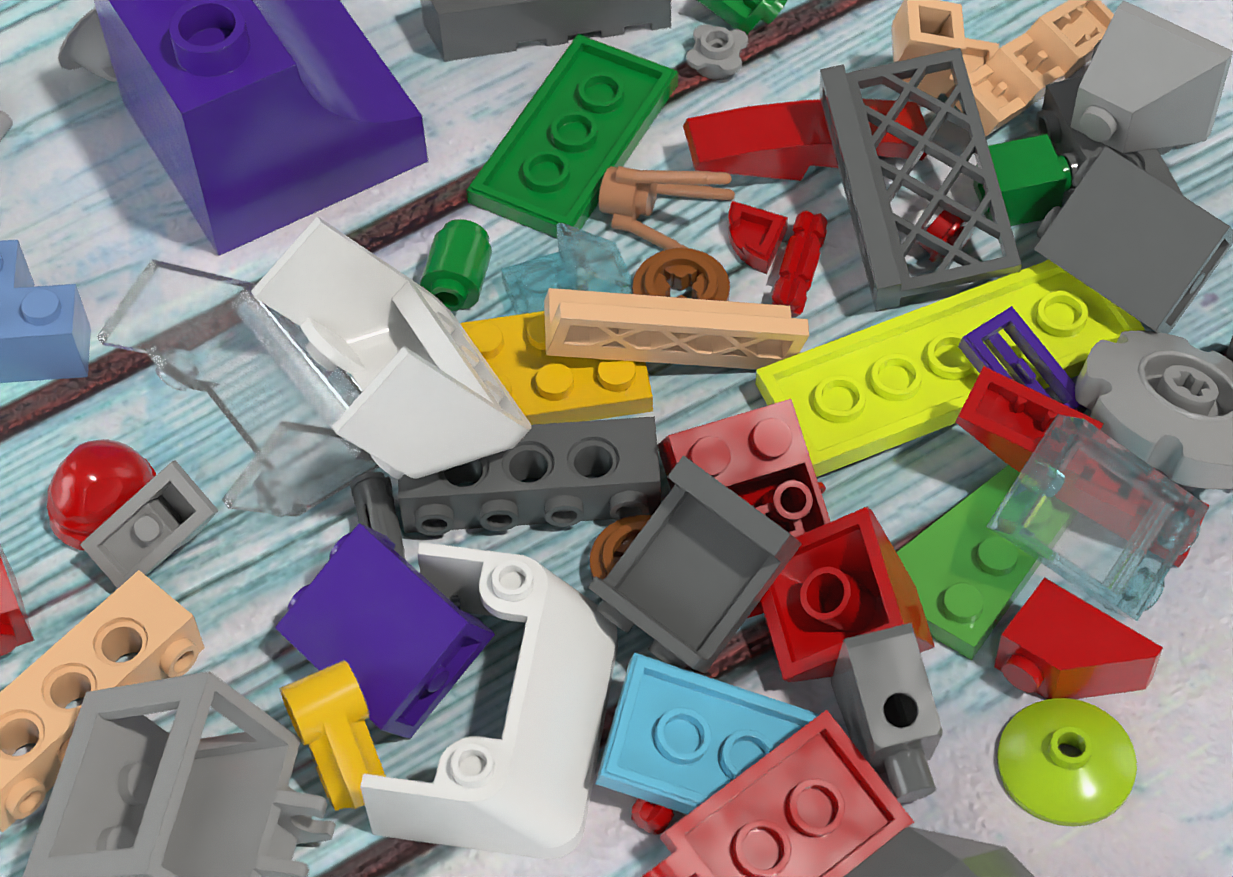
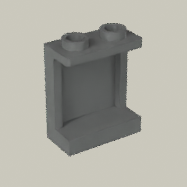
M1105 146L1098 157L1091 155L1080 166L1072 182L1076 189L1063 208L1056 206L1046 215L1038 228L1037 237L1040 238V241L1034 250L1157 333L1169 334L1233 245V229Z
M683 455L668 475V478L676 483L608 576L603 580L595 576L588 588L603 599L596 610L626 633H629L633 626L637 625L655 640L648 650L662 662L682 669L689 665L693 669L706 674L802 543Z

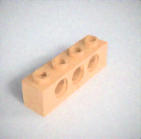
M140 570L0 692V831L2 833L17 819H23L31 815L42 804L46 793L54 786L82 706L81 704L78 707L66 709L65 707L70 702L85 697L86 692L182 676L194 665L199 653L205 648L194 615ZM138 653L129 661L116 662L125 654ZM30 743H37L28 753L13 756L20 747Z

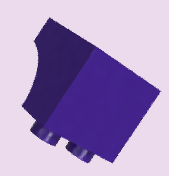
M94 0L123 103L218 256L428 162L422 114L340 0Z

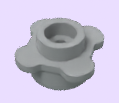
M708 24L695 28L693 31L694 48L686 54V61L690 67L696 69L702 76L715 80L728 78L741 69L742 60L740 53L748 45V36L745 32L739 29L730 31L723 27H713Z

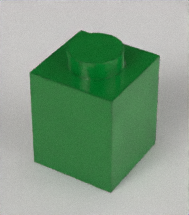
M1048 134L988 146L1011 226L1044 220L1054 207L1062 206L1064 191H1069L1071 187V174L1067 160L1064 156H1057ZM974 180L973 187L981 203L986 195L982 184ZM988 208L985 216L993 221L990 208Z

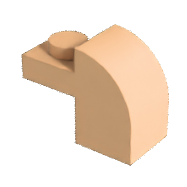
M903 0L892 22L893 63L961 48L966 70L969 74L986 64L999 49V43L965 38L962 4L941 0ZM951 69L926 74L917 88L938 99L940 93L946 94L955 84ZM911 78L903 79V81L908 83Z

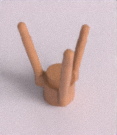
M610 166L605 172L601 183L599 209L602 213L613 215L611 223L613 229L631 232L664 250L688 248L678 243V241L637 221L640 215H651L657 194L732 201L735 198V192L731 189L702 186L729 184L732 177L726 172L637 170L618 166V168Z

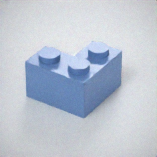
M18 239L0 241V383L88 377L91 326L76 284L34 287L35 284Z

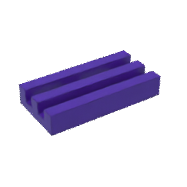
M1012 306L962 337L958 347L979 373L983 366L1010 379H1012V376L1016 382L1050 397L1035 379L1036 375L1022 358H1018L998 333L1004 329L1064 405L1081 413L1087 410L1085 406L1080 405L1076 401V384Z

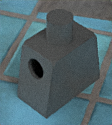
M912 623L844 639L831 678V685L851 741L877 774L887 772L893 794L899 803L911 802L931 795L936 791V786L927 761L932 758L943 734Z

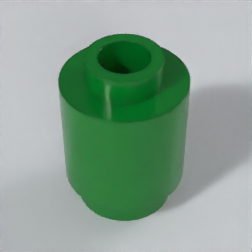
M456 219L447 222L443 229L439 230L433 238L420 286L433 294L450 311L471 308L479 300L492 255L489 235L486 230L475 222Z

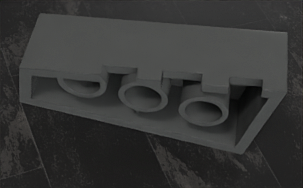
M420 0L423 25L444 62L513 52L517 50L518 43L536 40L546 43L547 46L568 43V35L600 31L602 38L624 35V27L650 23L651 31L671 28V0Z

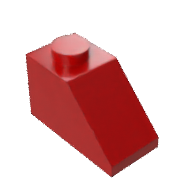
M1044 577L1001 634L994 667L1003 672L1005 678L1013 686L1024 692H1035L1045 699H1081L1145 690L1153 679L1163 647Z

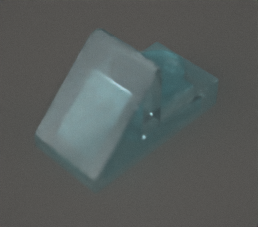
M565 223L557 224L558 252L501 269L503 285L516 315L544 311V299L549 288L633 294V280L616 243Z

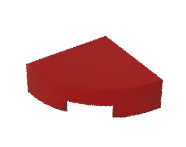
M732 201L728 216L730 243L742 261L750 267L767 274L787 232L788 217Z

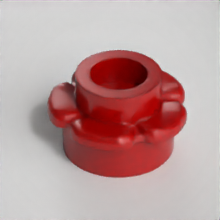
M943 210L926 231L953 246L968 222ZM918 242V245L930 253V258L928 259L930 262H935L942 255Z

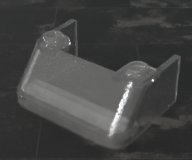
M152 259L99 332L97 338L105 346L147 353L157 365L155 371L158 377L176 390L186 391L189 388L207 392L256 455L222 499L229 509L269 513L277 517H284L285 515L300 516L350 486L356 477L364 473L373 472L379 468L370 453L336 434L332 427L362 393L360 387L349 373L342 368L337 367L332 372L317 363L305 349V346L310 341L301 327L253 296L251 290L257 284Z

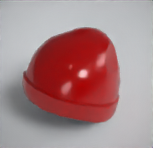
M102 439L78 445L59 464L48 488L47 510L53 533L64 544L85 551L80 544L156 476L155 470L147 459L142 457L136 450L119 441Z

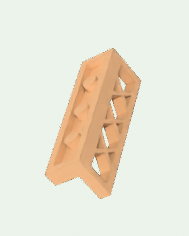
M549 288L544 299L546 355L757 370L799 354L809 337L808 319L791 318V307L785 305Z

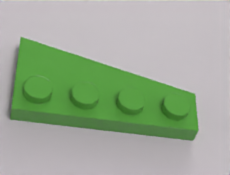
M1007 465L896 553L916 586L931 636L972 660L1078 511L1061 502L1017 470Z

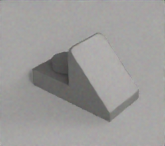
M174 460L86 538L80 546L118 589L138 570L147 576L177 548L194 539L218 512V509L177 461Z

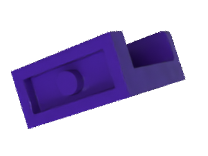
M359 523L352 532L344 535L333 546L329 555V561L313 581L295 593L288 604L287 613L275 628L319 671L346 660L364 696L369 719L382 731L411 739L494 637L495 633L477 617L461 611L394 550L395 543L386 535Z

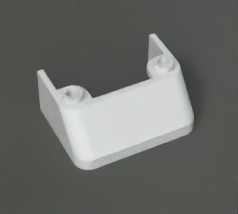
M318 216L251 290L257 300L301 327L310 341L305 346V349L317 363L332 372L337 367H340L353 376L362 393L332 427L336 434L370 453L377 465L396 479H400L404 474L418 479L512 449L532 428L526 416L458 320L440 300Z
M420 542L417 551L420 574L448 599L451 596L458 595L462 611L496 616L503 620L524 622L526 625L502 739L466 737L454 742L443 752L439 760L434 783L363 774L360 788L372 834L547 860L564 857L579 845L584 834L618 650L617 626L596 610L598 607L596 603L532 558L517 554Z

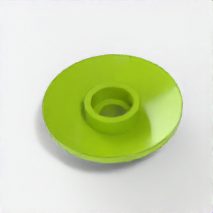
M1055 698L1042 700L1027 706L1009 721L1002 733L998 746V771L1008 794L1029 814L1056 825L1084 826L1106 819L1125 803L1136 779V753L1124 728L1104 710L1081 700ZM1058 746H1074L1082 752V755L1068 757L1059 750Z

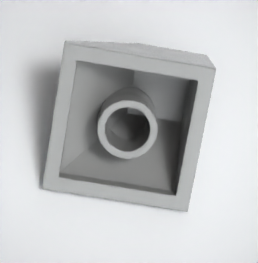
M1123 0L1117 7L1078 87L1071 128L1085 134L1094 141L1101 142L1122 153L1206 141L1212 132L1233 51Z

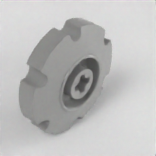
M1154 331L1121 332L1117 343L1108 340L1097 342L1091 349L1077 378L1075 397L1080 405L1085 406L1092 412L1090 417L1104 423L1098 437L1130 463L1142 469L1147 466L1156 468L1164 472L1172 482L1203 489H1232L1233 361L1216 351L1205 352L1190 345L1188 340Z

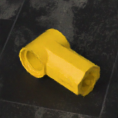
M343 660L279 688L291 723L301 739V743L304 746L308 745L316 766V772L325 794L335 811L344 808L356 809L365 805L360 788L363 774L386 777L365 723V719L369 718V712L364 696L346 660Z

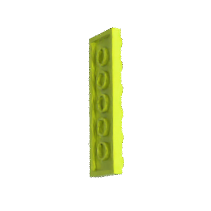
M1046 260L1022 269L1020 272L1006 275L756 370L755 384L767 405L792 399L816 477L955 424L980 374L958 347L963 336L1011 306L1070 378L1080 374L1091 349L1100 340L1117 343L1121 332L1146 330L1138 319L1052 261ZM1000 330L998 333L1018 358H1022L1035 373V379L1043 389L1050 387L1005 330Z

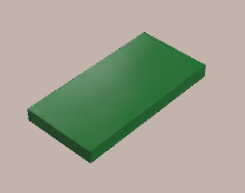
M577 34L468 187V203L572 244L599 204V193L605 172L610 166L618 168V166L623 167L678 86V71Z

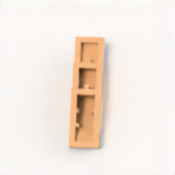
M1068 0L1040 16L1026 33L1000 47L986 64L968 74L985 137L1044 97L1047 84L1066 80L1092 59L1094 45L1103 38L1114 15L1101 0ZM954 84V85L952 86V88L945 94L948 98H949L950 94L952 93V91L954 90L955 84ZM958 100L955 106L962 112L960 101Z

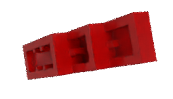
M862 98L866 106L884 116L888 114L896 100ZM820 99L746 106L687 118L683 125L695 171L726 172L736 175L801 181L810 166L838 168ZM908 101L895 122L923 136L927 131V126L920 106L916 102ZM869 122L873 136L878 127ZM887 132L876 148L878 156L908 159L915 147ZM923 153L919 160L923 161L927 154Z
M983 366L955 423L1006 464L1061 502L1121 538L1180 567L1190 551L1209 504L1151 477L1155 468L1149 466L1143 469L1139 468L1118 455L1098 437L1104 423Z

